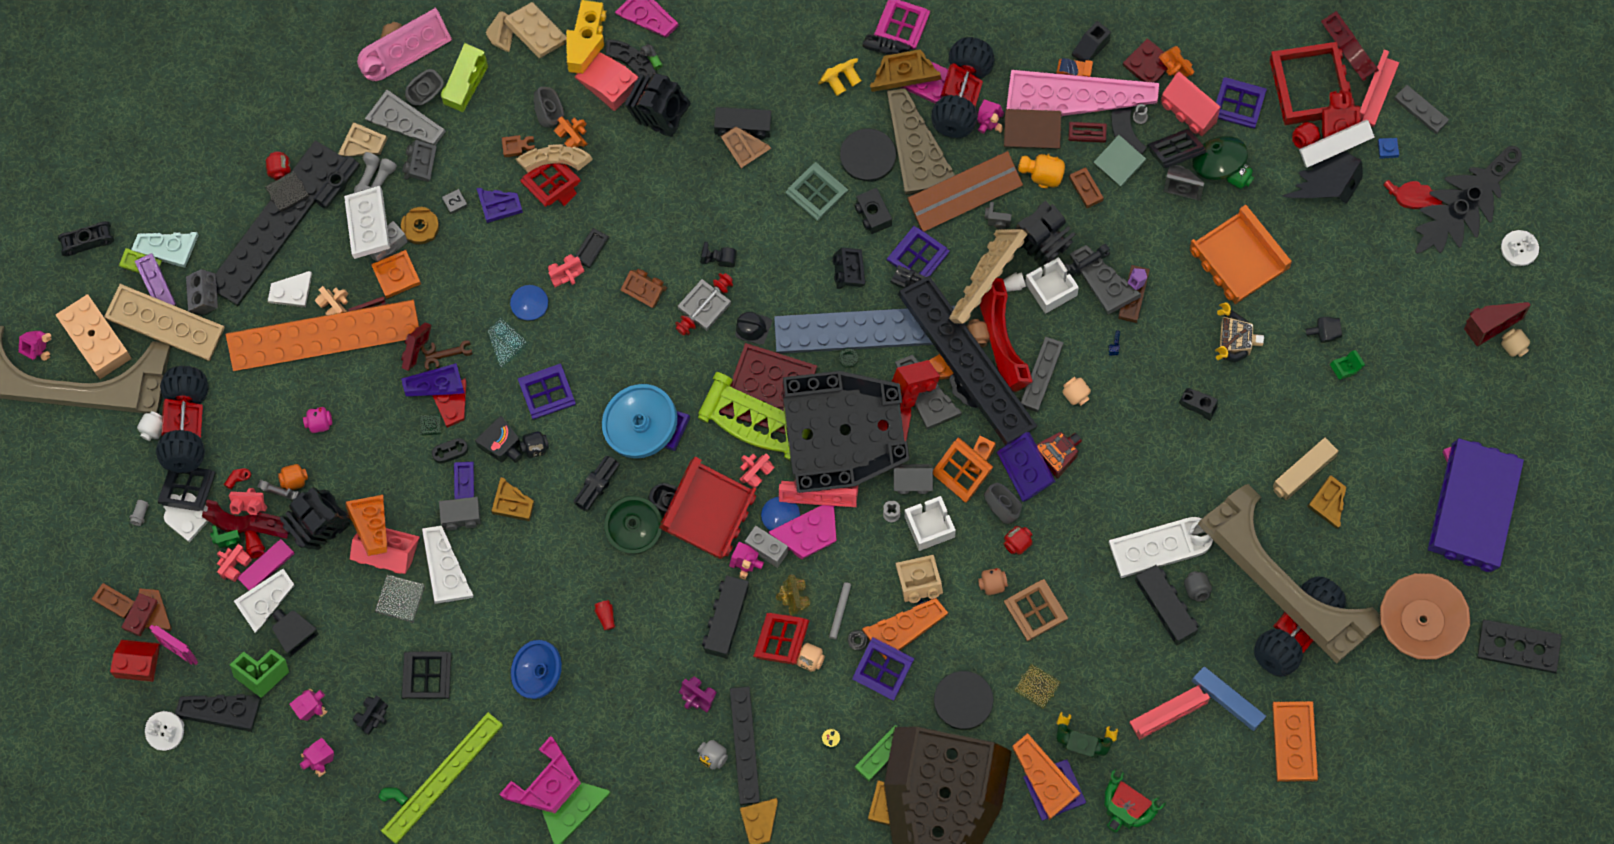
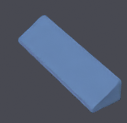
M1203 667L1193 677L1192 682L1195 685H1199L1205 693L1251 730L1255 731L1266 718V715L1206 667Z

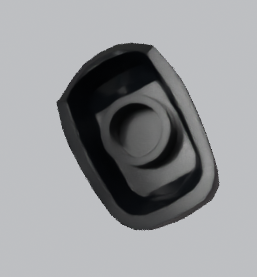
M667 483L658 484L649 492L648 500L659 511L666 513L677 487Z

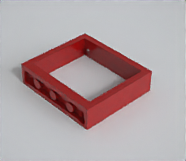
M1337 42L1271 52L1269 60L1284 125L1322 120V109L1328 107L1293 112L1281 61L1332 53L1340 90L1350 92V83L1345 78L1346 66L1342 65L1341 61L1343 57L1342 50L1338 48Z

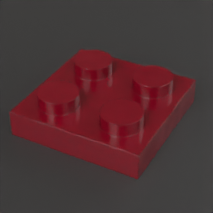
M1148 38L1123 62V66L1142 82L1156 83L1168 70L1159 58L1160 54L1164 53V51Z

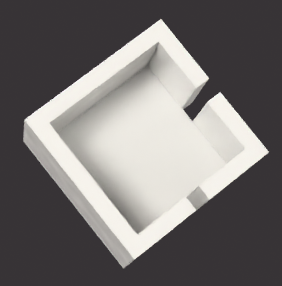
M1059 257L1045 264L1043 270L1040 267L1026 275L1025 284L1045 314L1078 295L1079 287L1070 274L1067 275L1068 270Z
M941 496L926 501L924 504L925 512L923 513L921 504L905 509L904 517L919 551L955 538L956 530L950 516L947 515V509Z

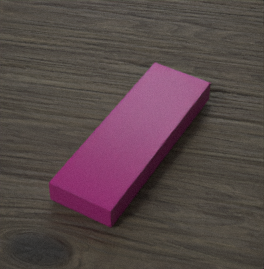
M280 539L238 576L237 579L250 591L265 581L295 553Z

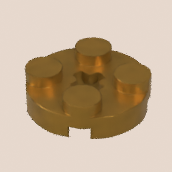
M416 207L411 209L406 216L404 215L401 221V229L405 233L407 241L414 244H426L435 239L439 231V222L437 216L428 208ZM419 222H422V224L425 225L422 229L415 228V226H417Z

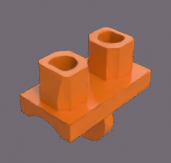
M1177 46L1160 54V60L1168 68V75L1173 74L1175 77L1178 72L1185 77L1193 75L1194 70L1191 68V62L1181 56V50Z
M562 116L558 119L560 124L554 131L560 138L565 137L568 133L571 137L564 142L567 147L578 148L588 144L578 133L580 132L582 135L586 133L584 129L586 122L584 119L578 121L576 118H573L571 122L574 125Z

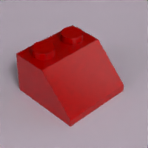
M121 640L114 651L110 673L115 678L153 682L160 643Z

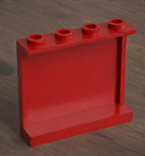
M694 457L690 460L659 528L714 557L722 559L725 555L728 556L733 548L730 544L733 538L736 539L741 529L738 527L741 521L744 522L749 512L746 510L749 505L753 504L756 498L754 494L756 488L750 489L701 464L702 460Z

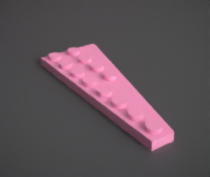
M1011 70L1007 109L1061 111V116L1133 107L1139 104H1155L1158 101L1159 83Z

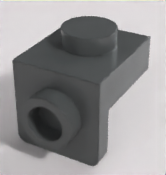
M990 202V208L985 210V219H988V225L995 226L997 229L1010 228L1011 214L993 212L994 202Z

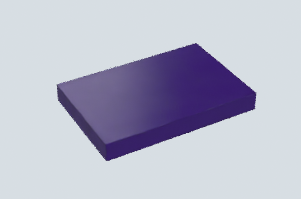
M1025 432L1018 439L997 451L1022 501L1029 500L1056 482L1030 432Z

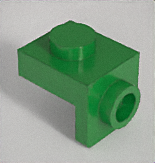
M1356 350L1351 351L1345 357L1333 360L1329 364L1339 380L1357 374L1365 366Z
M212 526L211 539L213 544L218 545L219 549L224 547L234 548L238 543L242 542L238 530L220 534L217 526Z

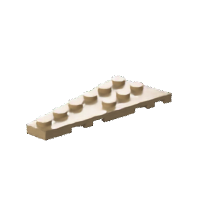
M1022 229L995 231V240L989 242L987 246L989 249L988 253L981 257L970 278L973 282L970 286H966L963 291L966 294L965 297L957 302L949 317L953 323L963 324L970 318L972 310L981 303L982 296L991 289L995 278L1002 274L1003 267L1014 257L1013 253L1023 245L1024 238L1027 236L1025 231Z

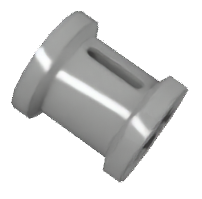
M896 501L886 502L883 506V517L888 522H896L900 518V505ZM888 510H895V513H888Z

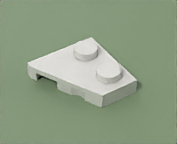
M308 271L271 283L268 302L306 307L312 272Z

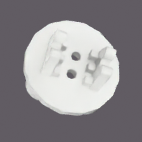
M1517 230L1505 236L1501 243V251L1504 258L1512 266H1526L1537 258L1539 244L1536 238L1529 232Z
M167 711L155 713L149 718L145 727V735L149 744L155 749L162 751L176 748L184 734V722L174 713Z

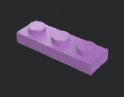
M151 253L136 260L135 263L150 296L171 305H177L154 254Z

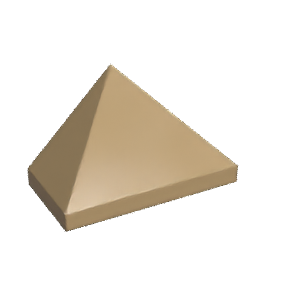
M501 11L487 29L486 35L494 46L509 52L513 31L504 23V18L508 14Z

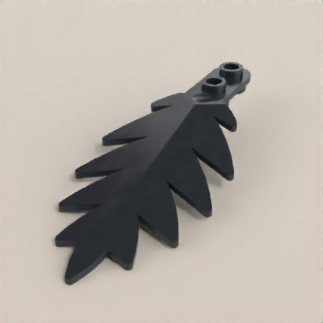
M1509 146L1486 169L1470 167L1469 171L1476 176L1454 175L1445 177V181L1461 190L1444 189L1430 192L1431 196L1447 205H1432L1420 209V212L1436 221H1431L1415 228L1417 232L1424 235L1415 252L1418 254L1434 245L1437 251L1441 253L1445 247L1448 232L1456 245L1461 248L1464 237V221L1477 238L1480 226L1478 206L1488 222L1491 223L1494 213L1493 192L1498 198H1501L1499 181L1521 160V150L1516 146ZM1510 152L1515 154L1514 159L1509 158L1508 154ZM1496 166H1501V167H1502V171H1501V172H1497V171L1495 170V167H1496Z

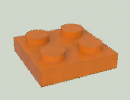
M406 250L371 264L386 299L421 284Z

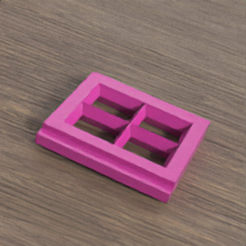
M888 0L874 35L901 41L910 45V49L916 50L930 11L901 0ZM896 7L906 10L902 21L892 19ZM909 11L919 14L914 26L905 23ZM890 22L900 25L896 36L886 33ZM903 26L913 29L909 40L899 38Z
M153 625L150 626L151 632L161 645L191 665H197L198 661L187 645L157 625L155 627Z

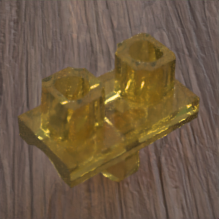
M789 575V579L783 582L784 586H780V593L776 594V599L782 600L784 606L788 605L790 615L797 614L799 610L808 608L810 602L807 596H799V591L805 590V580L795 578V575Z

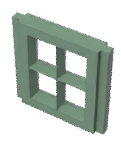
M815 162L788 188L785 194L815 220L819 221L848 192V189ZM813 174L824 182L817 189L807 181ZM803 183L814 191L808 198L797 190ZM826 185L837 193L830 200L819 192ZM816 194L827 202L821 209L810 202Z

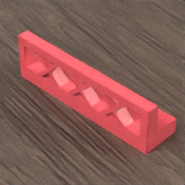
M1387 50L1383 51L1377 66L1379 71L1375 72L1360 109V122L1369 120L1372 127L1375 126L1399 62L1387 58L1389 54Z
M781 481L779 485V502L844 507L857 506L858 486L797 493L793 481Z
M1198 685L1133 719L1129 723L1140 740L1208 704L1210 697L1207 693L1203 694Z

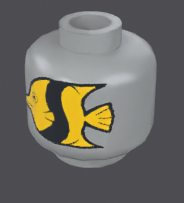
M710 740L707 743L703 742L697 751L700 753L699 761L711 770L720 769L728 758L726 748L715 740Z

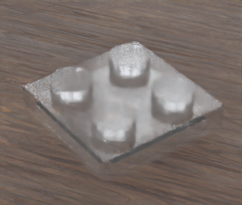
M387 575L375 612L413 623L425 585Z

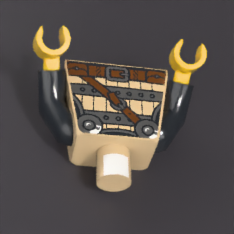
M1225 302L1219 304L1223 310L1217 311L1218 315H1225V317H1223L1221 322L1220 347L1215 349V351L1219 352L1216 359L1221 360L1223 358L1224 360L1236 363L1250 355L1252 346H1263L1264 335L1253 334V324L1231 310L1230 305Z

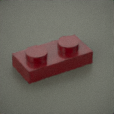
M139 593L121 628L141 636L158 601Z

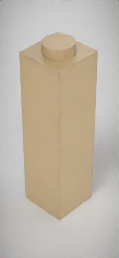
M1326 438L1322 439L1274 482L1275 494L1280 498L1283 497L1285 500H1288L1337 456L1338 450Z

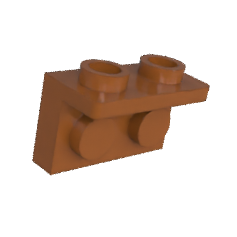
M639 268L637 270H630L621 291L655 308L662 292L667 289L663 285L664 282L655 277L653 279L648 277V273Z

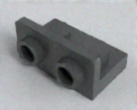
M415 140L411 145L407 146V162L404 163L402 169L404 179L408 180L410 177L426 182L430 180L436 151L435 145Z

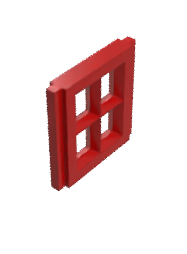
M551 163L531 170L523 176L520 182L546 207L576 187L581 180L566 164ZM553 166L558 173L550 178L544 171ZM542 174L547 181L539 186L533 179ZM563 176L568 182L559 187L554 181ZM552 184L557 190L548 196L542 189Z
M767 613L753 657L792 665L796 664L809 620ZM775 622L784 623L780 636L771 635ZM788 624L797 625L793 638L784 637ZM770 639L779 640L775 654L766 652ZM783 641L792 642L788 656L779 655Z

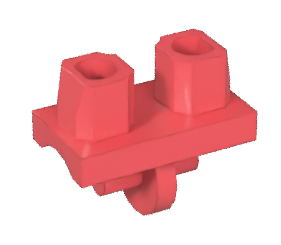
M571 254L564 258V264L561 266L555 263L548 266V274L554 287L568 281L571 285L576 284L574 278L585 272L579 257L575 258Z
M767 453L761 455L755 463L753 461L757 457L754 454L749 458L745 455L741 457L743 464L740 469L745 471L749 467L739 479L742 483H747L751 487L756 488L762 480L755 473L760 469L765 475H768L774 469V466L768 460L770 456Z
M248 488L247 492H230L229 494L232 514L247 511L250 515H257L259 511L265 512L267 510L263 493H256L254 488Z
M239 544L233 551L229 548L225 553L219 551L217 555L220 557V560L217 562V565L220 568L217 573L224 580L227 578L236 582L237 577L241 573L234 567L238 563L246 567L252 559Z

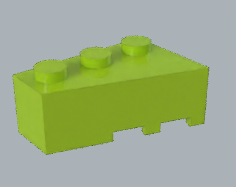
M464 43L448 83L441 92L444 105L464 112L488 68L484 51Z

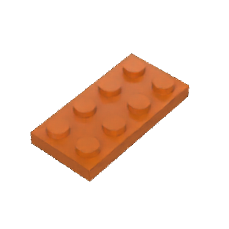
M1273 702L1277 781H1317L1313 702Z

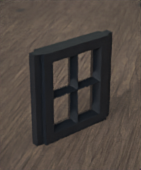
M1189 129L1147 144L1149 151L1163 168L1171 167L1206 153L1204 146ZM1188 139L1186 142L1175 145V143ZM1172 145L1171 148L1159 151L1162 148ZM1192 145L1194 146L1193 148H1190V149L1185 150V151H1183V152L1180 151V150L1185 149V148H1187V147H1190V146H1192ZM1174 152H1178V154H1175L1173 156L1167 158L1164 157Z
M197 468L191 472H181L182 474L189 475L186 485L175 484L179 473L168 470L158 504L203 511L216 474L215 471ZM193 475L203 477L200 487L189 486ZM174 488L184 489L181 500L170 498ZM188 490L198 491L195 502L184 501Z
M404 652L402 699H449L451 652ZM415 659H426L425 674H414ZM429 659H440V674H429ZM414 677H425L424 692H413ZM429 677H439V692H428Z

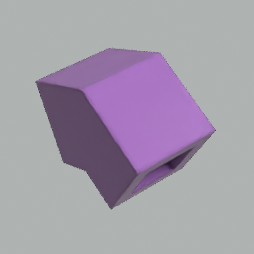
M1134 268L1130 275L1128 284L1135 290L1143 287L1147 279L1145 269Z

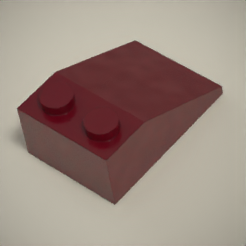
M1529 302L1491 305L1485 306L1482 309L1476 308L1469 314L1470 317L1466 321L1464 330L1478 347L1523 320L1531 305Z

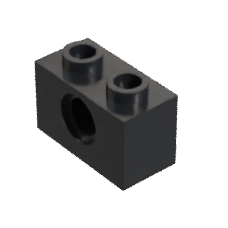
M877 188L856 196V204L854 206L857 213L862 214L864 218L862 222L866 230L869 229L871 234H874L892 226V218ZM875 210L877 213L870 214L868 211Z

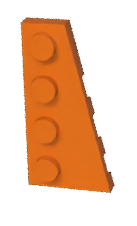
M383 495L347 501L346 509L367 555L387 553Z
M935 598L915 606L911 610L898 613L887 620L879 621L875 625L862 628V631L870 641L874 637L901 650L945 618L948 612ZM881 654L882 657L886 660L887 656Z
M1028 733L1012 746L1049 820L1080 795L1075 786Z

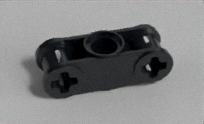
M103 221L95 225L60 234L58 241L61 242L62 256L67 257L82 251L112 244L114 237L110 233V222ZM85 237H89L88 240L83 241Z

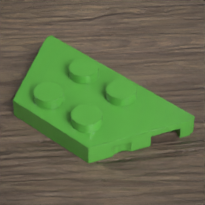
M581 782L556 813L542 810L553 843L562 844L611 794L610 791Z

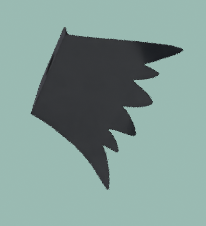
M1343 151L1312 165L1314 170L1299 172V175L1308 181L1295 185L1301 188V190L1282 196L1288 198L1339 197L1347 204L1363 178L1362 160ZM1354 179L1355 183L1350 187V182Z

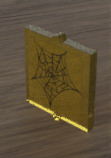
M1031 664L1026 673L1021 676V681L1014 691L1044 709L1050 698L1054 697V692L1061 682Z

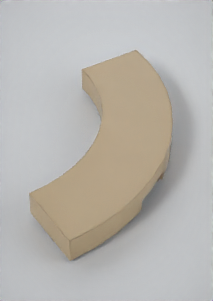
M561 144L548 145V147L542 149L535 148L516 158L517 163L526 172L551 163L566 164L579 171L593 160L591 155L577 147H565Z

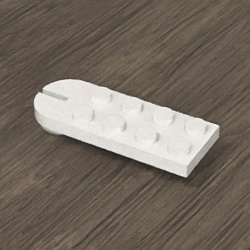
M1189 517L1109 540V546L1120 578L1144 572L1154 565H1157L1159 568L1203 555L1210 549L1213 539L1208 534L1201 537L1197 536L1206 533L1198 525L1201 518Z

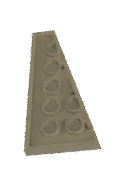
M904 88L887 91L905 195L918 193L954 176L951 166L944 158L943 152L932 133L926 127L925 121L918 113L907 90Z

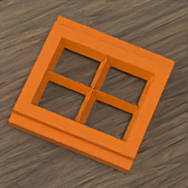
M957 438L934 468L933 475L967 503L991 472L993 466L964 441ZM957 450L968 459L963 467L952 459ZM948 462H951L960 470L955 478L943 470ZM970 462L981 470L976 479L965 470ZM962 473L973 481L968 490L957 482Z

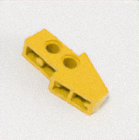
M581 0L575 30H567L568 72L583 74L604 47L603 26L601 24L602 21L605 22L607 11L604 10L603 3Z

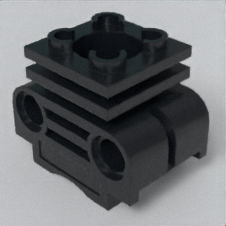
M654 73L651 77L646 76V78L640 74L634 84V88L626 99L625 106L639 125H642V123L646 127L649 125L652 130L660 131L659 133L673 137L679 127L681 117L688 110L691 102L682 93L678 83L672 82L668 76Z
M1046 200L1038 206L1036 212L1024 218L1015 228L1022 229L1027 233L1021 248H1024L1029 256L1036 250H1039V252L1033 258L1035 261L1042 255L1044 256L1038 263L1040 267L1044 263L1051 262L1057 255L1069 248L1073 243L1072 238L1076 234L1072 232L1068 237H1064L1070 230V227H1066L1062 232L1059 231L1065 225L1066 220L1053 204L1049 205Z
M312 487L308 492L302 491L289 505L293 512L287 511L285 513L287 517L282 516L280 518L283 522V528L288 533L291 532L295 537V543L299 547L316 550L322 548L320 544L325 545L327 543L325 539H334L337 537V533L340 534L350 526L349 521L351 520L348 513L337 505L335 497L329 490H318L315 487Z

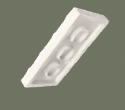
M377 186L344 196L351 252L354 259L390 249L381 187Z

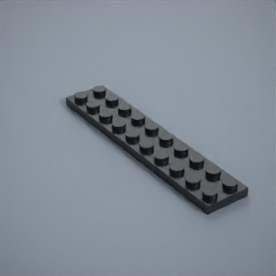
M316 140L313 142L216 272L218 295L236 306L240 305L315 204L313 198L326 183L328 174L335 171L343 161V156Z
M930 276L898 292L897 295L1005 446L1018 439L1025 432H1032L1037 428L1034 420L965 324L953 323L949 319L954 309Z

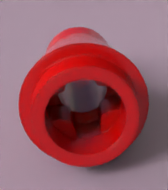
M246 531V553L252 559L261 557L264 554L265 547L257 532Z
M609 600L595 604L594 611L604 631L615 628L613 604H610Z

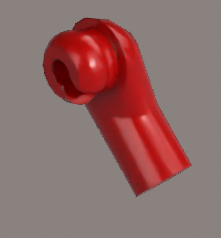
M246 468L233 470L223 485L232 490L236 482L248 480L251 477V472Z

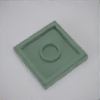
M1118 135L1094 161V164L1122 187L1147 159Z

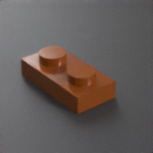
M1086 167L1069 175L1071 183L1086 208L1103 201L1104 197Z
M102 583L92 598L94 602L123 619H126L135 602Z

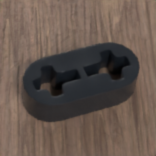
M461 438L437 445L432 450L433 459L435 462L443 464L463 457L468 452V445ZM457 444L463 446L462 451L458 452L456 449ZM442 450V452L444 453L443 458L437 456L438 451Z

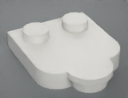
M187 493L184 501L195 502L196 497L191 493ZM172 494L170 498L181 500L182 495ZM206 505L203 511L164 506L166 510L164 514L166 524L189 543L209 522L202 517L203 511L207 512L208 507Z

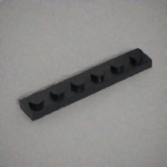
M750 687L730 688L740 805L760 803Z

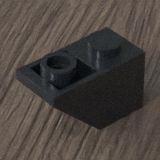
M1096 21L1084 34L1073 51L1072 56L1081 62L1091 61L1110 42L1111 31Z

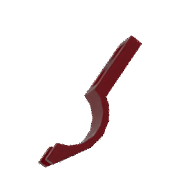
M1337 11L1321 21L1363 81L1373 72L1379 71Z
M206 501L208 509L207 512L203 511L202 517L227 532L238 530L239 533L251 530L285 539L288 538L289 533L283 528V522L280 520L281 517L258 512L257 515L235 516L223 511L217 502Z

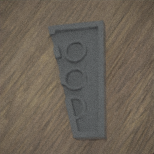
M1085 245L1070 253V258L1072 261L1076 258L1079 262L1094 252ZM1101 258L1080 270L1081 275L1107 314L1141 297V293L1134 290L1125 279L1117 275L1116 271L1108 267Z
M913 355L896 361L895 366L898 368L918 363ZM938 384L932 391L919 393L915 403V407L927 430L962 415V412L951 402L952 400L943 393Z

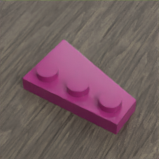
M627 0L615 11L616 15L665 38L679 26L655 0Z

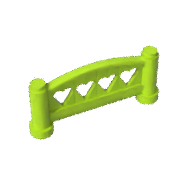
M716 372L713 377L714 382L698 413V419L706 423L709 420H713L737 439L762 449L783 452L785 454L784 458L790 461L784 411L730 387L733 380L720 372ZM733 402L734 418L728 419L726 415L721 416L719 411ZM750 410L751 426L745 427L743 423H737V418ZM767 418L769 433L763 435L761 431L756 432L754 426ZM785 425L786 441L780 443L778 439H772L771 434ZM804 429L802 437L807 440L810 430Z

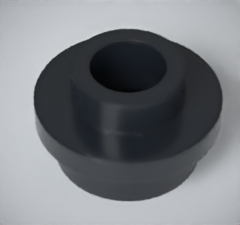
M856 630L850 633L848 644L852 649L861 650L867 645L868 639L864 632ZM857 637L861 638V643L859 644L854 642Z

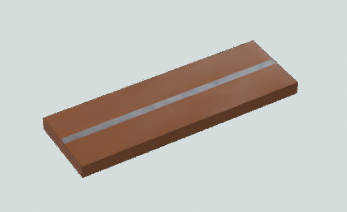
M1006 151L909 196L907 200L920 229L924 232L1008 193L1023 184L1009 152Z

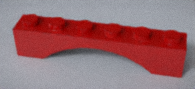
M995 278L991 289L982 296L980 308L984 322L987 324L998 371L1012 391H1020L1033 381L1028 364L1022 361L1015 353L1008 338L1005 320L1008 294L1003 279Z

